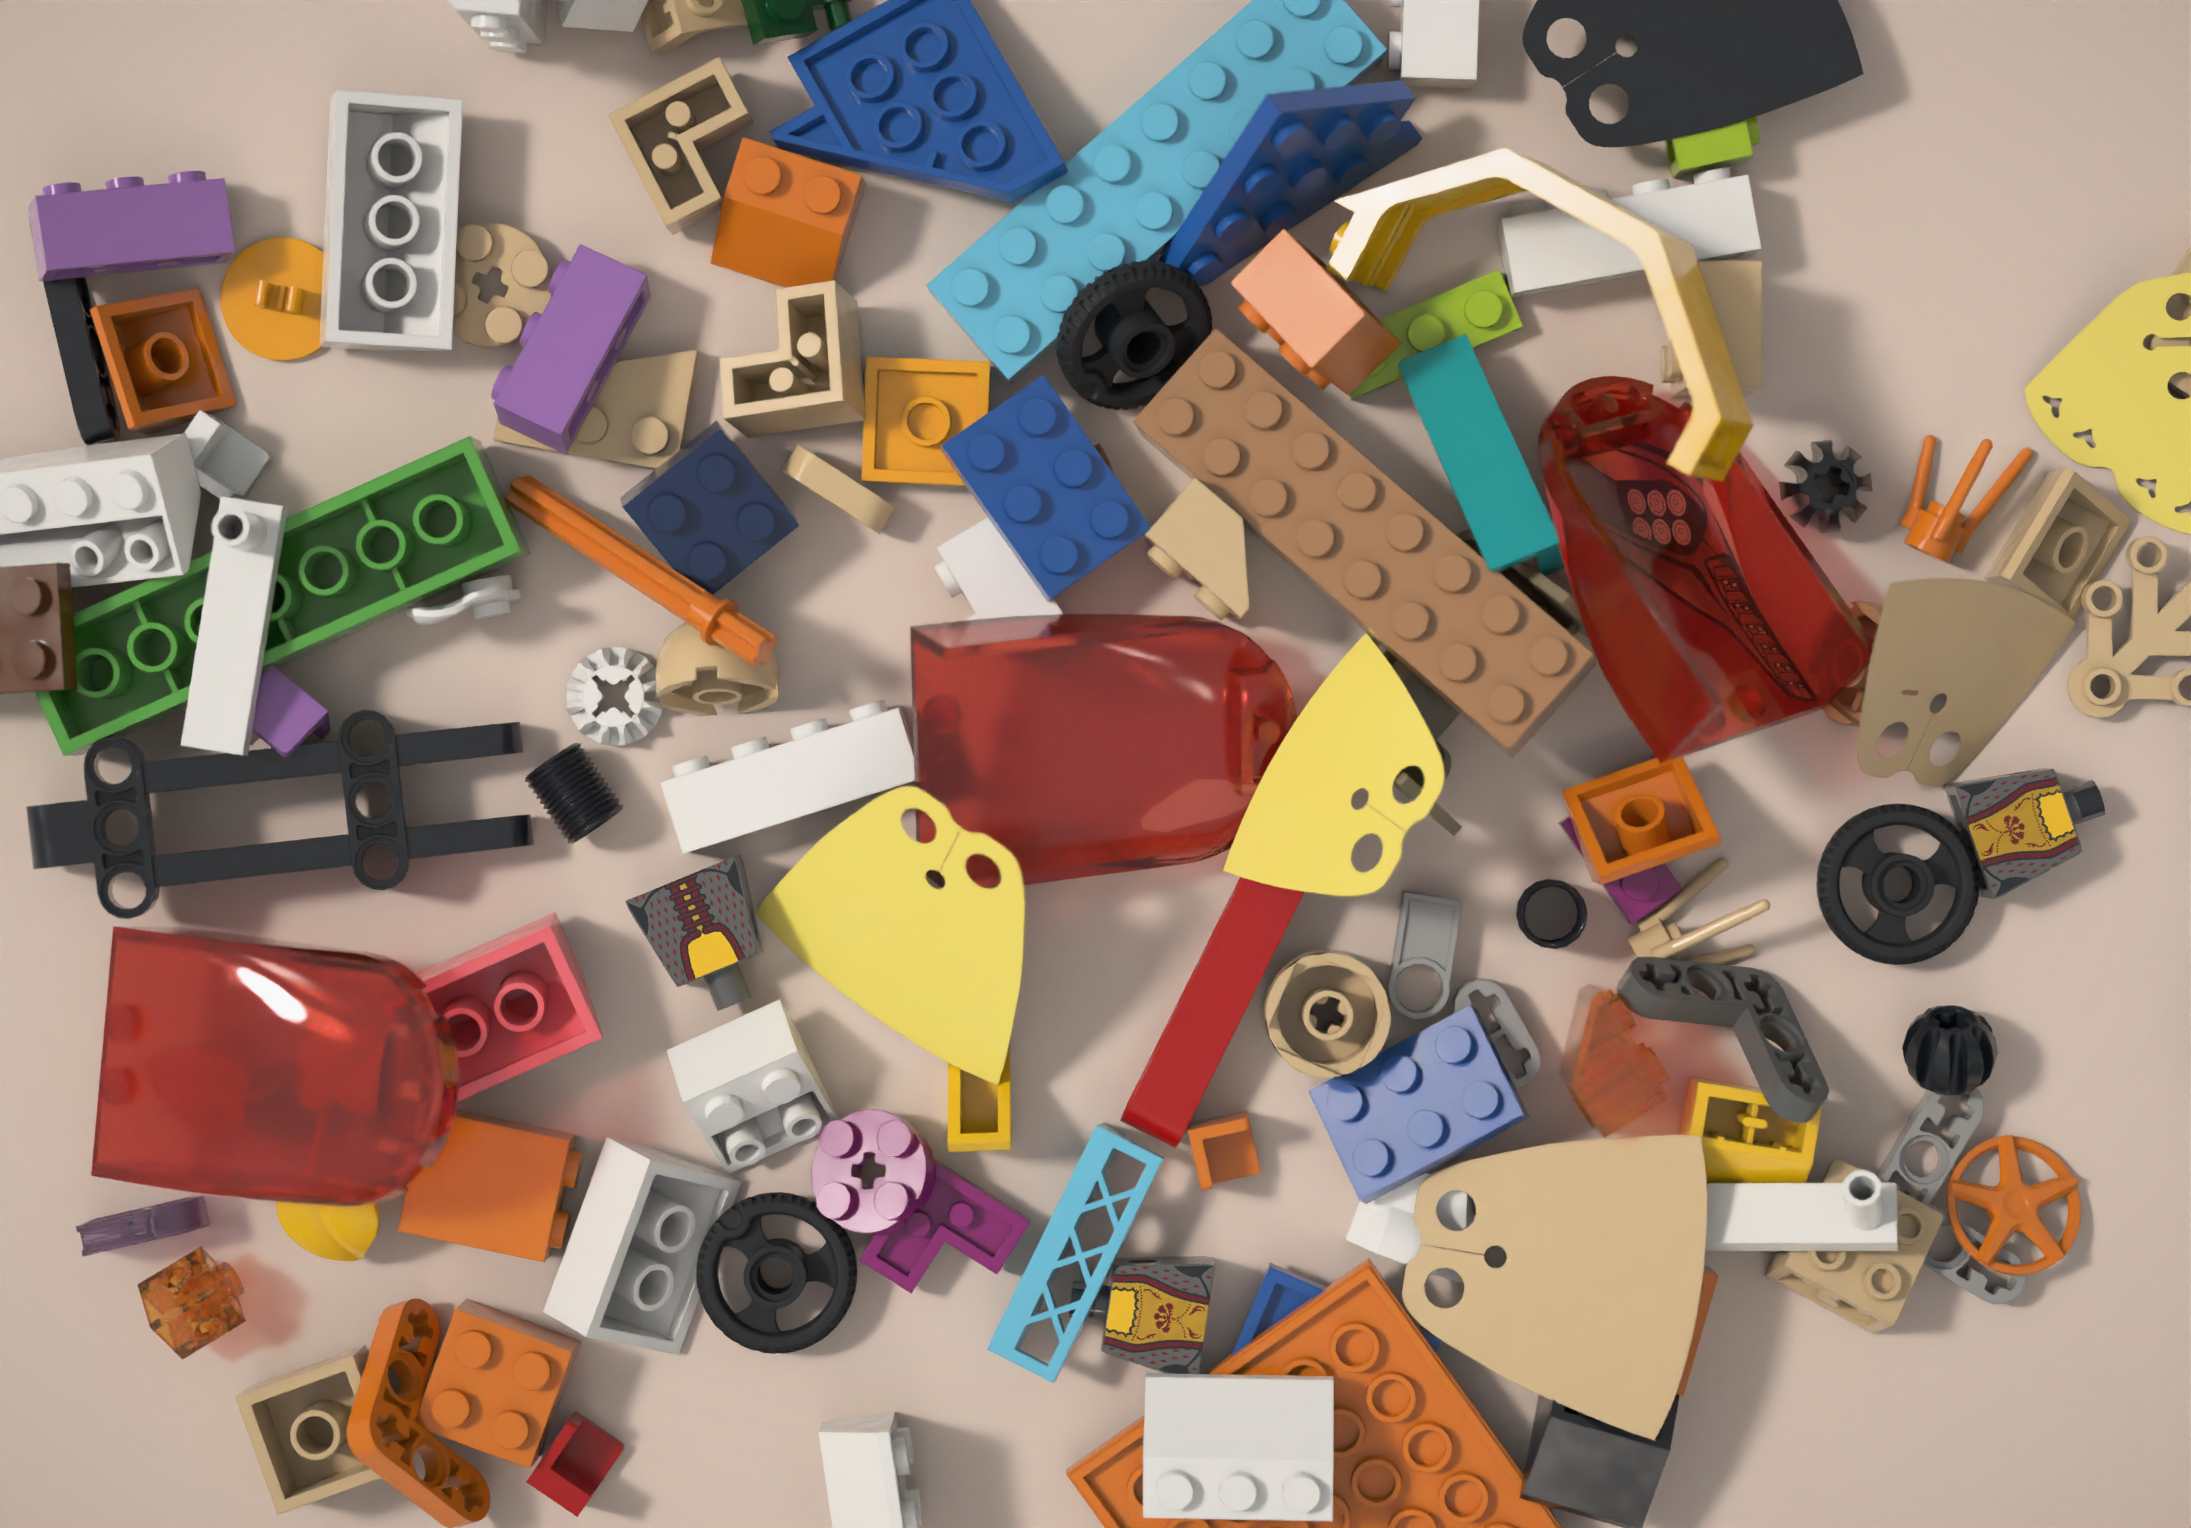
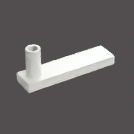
M223 496L220 498L219 511L212 521L214 542L181 746L248 756L288 511L287 507Z
M1854 1171L1845 1178L1843 1183H1707L1706 1251H1898L1897 1183H1880L1878 1177L1870 1171Z

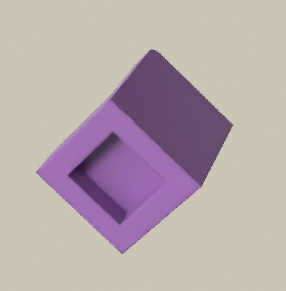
M271 665L260 678L250 745L252 746L261 738L281 756L289 757L312 733L323 740L331 731L328 710Z

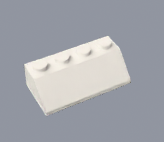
M336 90L330 98L319 347L380 351L452 350L463 99Z

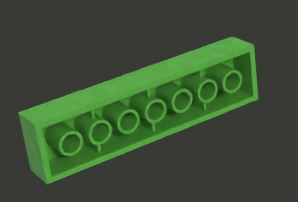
M468 436L286 518L261 675L271 665L275 668L398 614L405 609L462 585V583L476 579L531 554L480 440ZM212 552L190 561L189 571L184 575L152 578L73 614L77 689L35 692L63 756L83 755L98 740L108 737L121 738L187 708Z

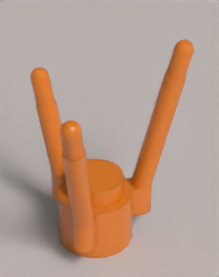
M1927 435L1924 438L1921 455L1918 460L1909 506L1900 522V525L1910 529L1904 543L1926 555L1949 564L1955 551L1963 553L1972 533L2031 459L2033 452L2030 448H2023L1963 522L1965 516L1959 513L1982 470L1984 462L1993 447V443L1990 439L1981 441L1947 505L1944 506L1931 500L1925 511L1922 509L1936 445V438L1933 435Z

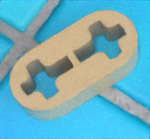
M800 445L796 446L781 470L878 534L882 532L897 509Z

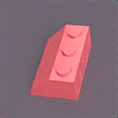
M556 912L385 987L378 1000L386 1018H398L405 1060L431 1113L603 1038L582 968Z

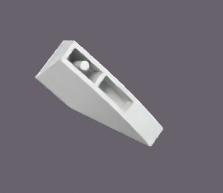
M186 433L80 446L0 459V567L70 563L71 587L178 576L187 573L190 566L201 489Z

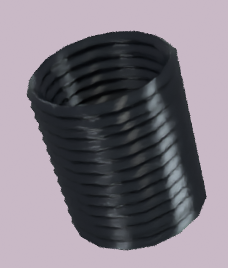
M574 743L525 777V782L529 783L528 787L533 789L534 794H537L536 798L540 799V804H544L543 809H547V814H551L550 819H554V824L558 825L557 829L562 830L561 834L564 835V838L568 839L567 843L573 844L585 837L623 809V804H619L620 799L615 798L616 793L611 792L612 788L608 787V783L604 782L605 778L601 777L600 772H597L598 768L594 767V762H590L591 757H587V752H584L585 749L580 748L581 743Z
M1552 879L1535 882L1525 889L1518 900L1516 910L1518 925L1524 935L1535 944L1551 949L1568 946L1578 939L1586 926L1588 914L1585 901L1577 889L1563 881ZM1551 886L1559 887L1569 892L1575 900L1578 911L1577 920L1572 930L1564 937L1552 941L1540 939L1533 935L1527 927L1525 919L1526 905L1531 896L1540 889Z

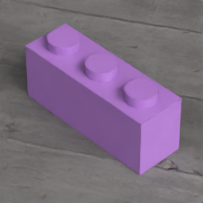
M186 171L169 175V183L144 185L143 177L133 176L106 181V189L81 191V184L76 182L58 183L43 187V195L35 196L28 207L39 282L226 263L236 250L225 179L207 180L204 171Z
M582 244L577 248L571 261L563 259L557 266L549 284V293L553 295L542 314L534 312L530 316L520 338V345L524 347L514 367L509 365L503 367L491 392V398L495 400L494 407L501 425L567 455L651 298L646 274Z

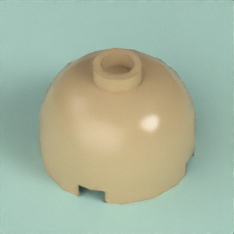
M685 622L665 638L658 652L655 677L656 698L660 697V705L664 708L695 715H717L714 705L729 704L739 701L738 714L769 707L779 699V668L775 649L772 648L770 650L772 657L765 665L758 663L754 668L720 644L714 646L706 644L701 639V632Z

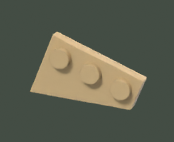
M692 350L616 362L567 454L657 469L683 448L699 351ZM497 417L494 441L559 452L501 425Z

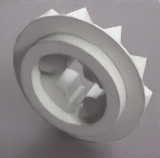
M623 647L601 648L580 660L566 683V709L578 730L600 744L613 746L630 744L646 736L658 723L664 709L660 705V697L656 698V667L642 654ZM633 676L635 680L628 685L630 689L624 697L630 704L628 707L635 714L631 717L626 711L622 712L620 709L612 707L607 712L602 711L597 716L595 712L601 707L599 704L605 696L599 689L601 685L595 679L599 677L602 681L618 685Z

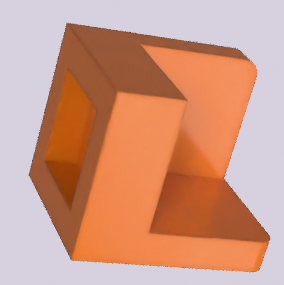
M1247 1111L1189 1123L1187 1129L1201 1191L1213 1189L1214 1183L1261 1173Z

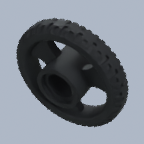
M1146 260L1134 261L1130 265L1125 263L1119 267H1113L1111 272H1103V275L1094 278L1095 281L1092 284L1089 282L1083 290L1081 289L1079 292L1080 296L1074 297L1072 304L1066 309L1068 313L1063 315L1056 346L1061 371L1071 387L1083 399L1096 406L1120 410L1121 408L1123 410L1138 409L1140 405L1142 407L1147 406L1211 334V309L1199 285L1180 268L1165 262L1152 260L1149 262ZM1150 288H1161L1178 295L1186 307L1187 319L1176 325H1165L1145 299ZM1095 319V334L1103 347L1090 356L1082 357L1085 335ZM1120 369L1127 376L1137 378V380L1130 382L1113 383L1114 377Z
M1885 804L1872 807L1846 821L1833 834L1822 853L1816 882L1821 912L1835 936L1845 946L1862 957L1893 965L1925 961L1942 953L1956 942L1964 933L1975 913L1974 910L1977 907L1980 886L1979 871L1974 853L1962 833L1941 815L1929 809L1910 804ZM1891 825H1907L1930 834L1940 842V845L1934 855L1924 861L1909 854L1897 852L1883 854L1875 844L1874 830ZM1902 866L1909 872L1912 878V888L1904 899L1893 902L1885 894L1883 887L1884 879L1890 870ZM1842 867H1855L1863 872L1862 890L1869 904L1878 910L1876 921L1865 932L1861 931L1853 923L1843 906L1839 884ZM1947 884L1956 888L1952 907L1943 922L1931 933L1912 941L1906 932V916L1922 911L1929 904L1935 885Z
M784 1192L758 1194L730 1207L714 1222L707 1232L697 1260V1288L702 1305L709 1318L732 1341L745 1348L762 1353L783 1354L796 1352L824 1339L838 1326L846 1315L856 1290V1255L845 1229L832 1219L822 1215L817 1208L816 1202ZM776 1214L798 1218L815 1228L826 1242L818 1251L806 1254L798 1244L791 1240L783 1238L768 1240L762 1230V1216ZM724 1246L736 1248L748 1258L744 1269V1284L752 1301L746 1309L738 1313H734L727 1304L719 1284L718 1267ZM774 1257L784 1259L793 1269V1282L783 1288L769 1286L762 1279L760 1273L761 1263ZM807 1282H823L834 1289L825 1308L810 1322L795 1329L779 1330L776 1322L777 1308L794 1302L802 1293Z

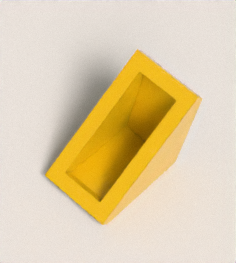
M1010 1046L998 1085L948 1063V1152L1011 1150L1013 1145Z

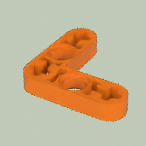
M415 1298L390 1305L383 1310L379 1318L349 1416L347 1439L352 1453L359 1461L440 1524L448 1528H457L479 1522L486 1517L490 1507V1492L485 1478L477 1469L415 1421L440 1335L439 1321L434 1309L428 1302ZM389 1366L395 1370L399 1379L400 1391L398 1395L395 1394L389 1383ZM415 1451L420 1454L424 1462L425 1477L423 1480L418 1476L414 1467L413 1457Z

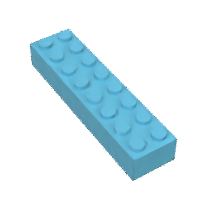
M1252 0L1065 163L1068 170L1066 174L1032 192L926 285L929 292L1010 385L1013 384L1057 345V335L1060 331L1059 326L1062 323L1063 315L1068 313L1066 309L1072 304L1074 297L1080 296L1079 292L1081 289L1083 290L1089 282L1092 284L1095 281L1094 278L1103 275V272H1111L1113 267H1119L1125 263L1130 265L1134 261H1154L1166 250L1267 94L1356 85L1383 61L1387 48L1345 0Z

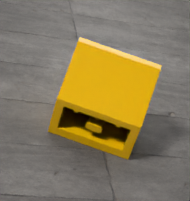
M1689 1076L1679 1135H1701L1707 1183H1806L1813 1165L1822 1106L1807 1123H1796L1786 1120L1772 1110L1765 1100L1761 1089L1758 1087Z

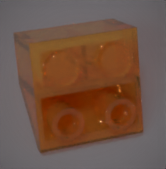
M1589 983L1579 989L1559 1076L1590 1127L1605 1138L1668 1100L1669 1098L1660 1084L1667 1081L1669 1076L1650 1047L1647 1048L1643 1042L1638 1045L1634 1043L1628 1030L1637 1024L1617 993L1613 994L1610 989L1603 992V990Z

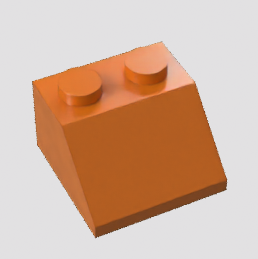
M742 137L723 197L710 263L784 288L832 280L836 281L865 191L866 182L863 176Z

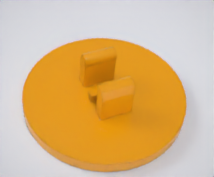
M274 237L252 244L234 259L223 279L220 295L221 310L229 331L244 348L258 356L275 361L298 360L312 355L322 348L319 347L323 252L317 247L299 239Z

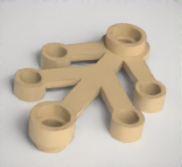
M2139 537L2133 540L2126 549V562L2131 568L2130 639L2114 654L2112 615L2119 611L2123 603V594L2120 587L2110 580H2097L2089 583L2082 591L2081 604L2087 612L2086 659L2076 664L2072 669L2067 682V691L2074 707L2087 716L2097 718L2111 716L2119 712L2128 699L2172 700L2181 706H2191V699H2185L2179 692L2180 681L2185 676H2191V669L2178 670L2171 677L2130 675L2149 656H2191V631H2176L2191 616V579L2158 610V571L2166 564L2168 552L2165 544L2156 537ZM2144 543L2151 545L2156 551V560L2150 567L2141 565L2137 560V550ZM2098 587H2104L2109 590L2112 597L2110 606L2104 611L2097 609L2092 602L2093 592ZM2100 674L2108 678L2111 686L2108 695L2101 699L2094 696L2091 691L2092 680Z

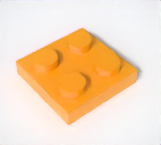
M866 357L864 397L866 420L863 423L861 481L870 483L966 486L939 448L942 444L989 413L991 362Z

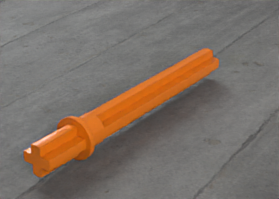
M532 476L516 477L510 483V490L506 495V501L510 507L700 631L703 642L710 646L720 644L754 668L758 663L765 665L771 659L770 650L777 644V637L739 613V606L731 599L721 601Z

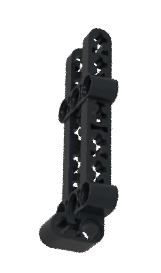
M361 710L352 713L343 721L339 729L338 741L299 745L289 757H283L273 748L250 750L248 756L222 753L146 762L143 752L139 747L127 739L108 737L98 740L89 748L84 758L87 800L26 807L33 869L94 863L97 893L101 905L109 914L124 919H131L146 914L151 910L159 898L160 887L343 866H352L355 876L363 885L373 890H386L395 887L405 878L409 870L410 859L534 845L530 814L406 828L400 766L523 753L520 722L396 735L393 725L385 716L376 711ZM365 720L379 723L385 733V744L382 750L369 757L357 754L352 749L349 741L353 727ZM114 747L125 750L132 762V770L128 778L117 784H111L100 775L98 769L99 759L102 754ZM342 773L348 834L156 855L150 793ZM370 782L384 784L392 795V806L389 812L380 818H369L363 815L356 803L360 788ZM117 810L131 812L139 824V832L136 839L126 846H119L113 843L107 837L105 831L108 817ZM386 844L397 852L399 868L391 878L378 880L371 877L365 871L363 865L364 855L372 845ZM124 872H132L140 876L146 887L145 898L135 908H126L120 905L114 899L112 893L115 879Z

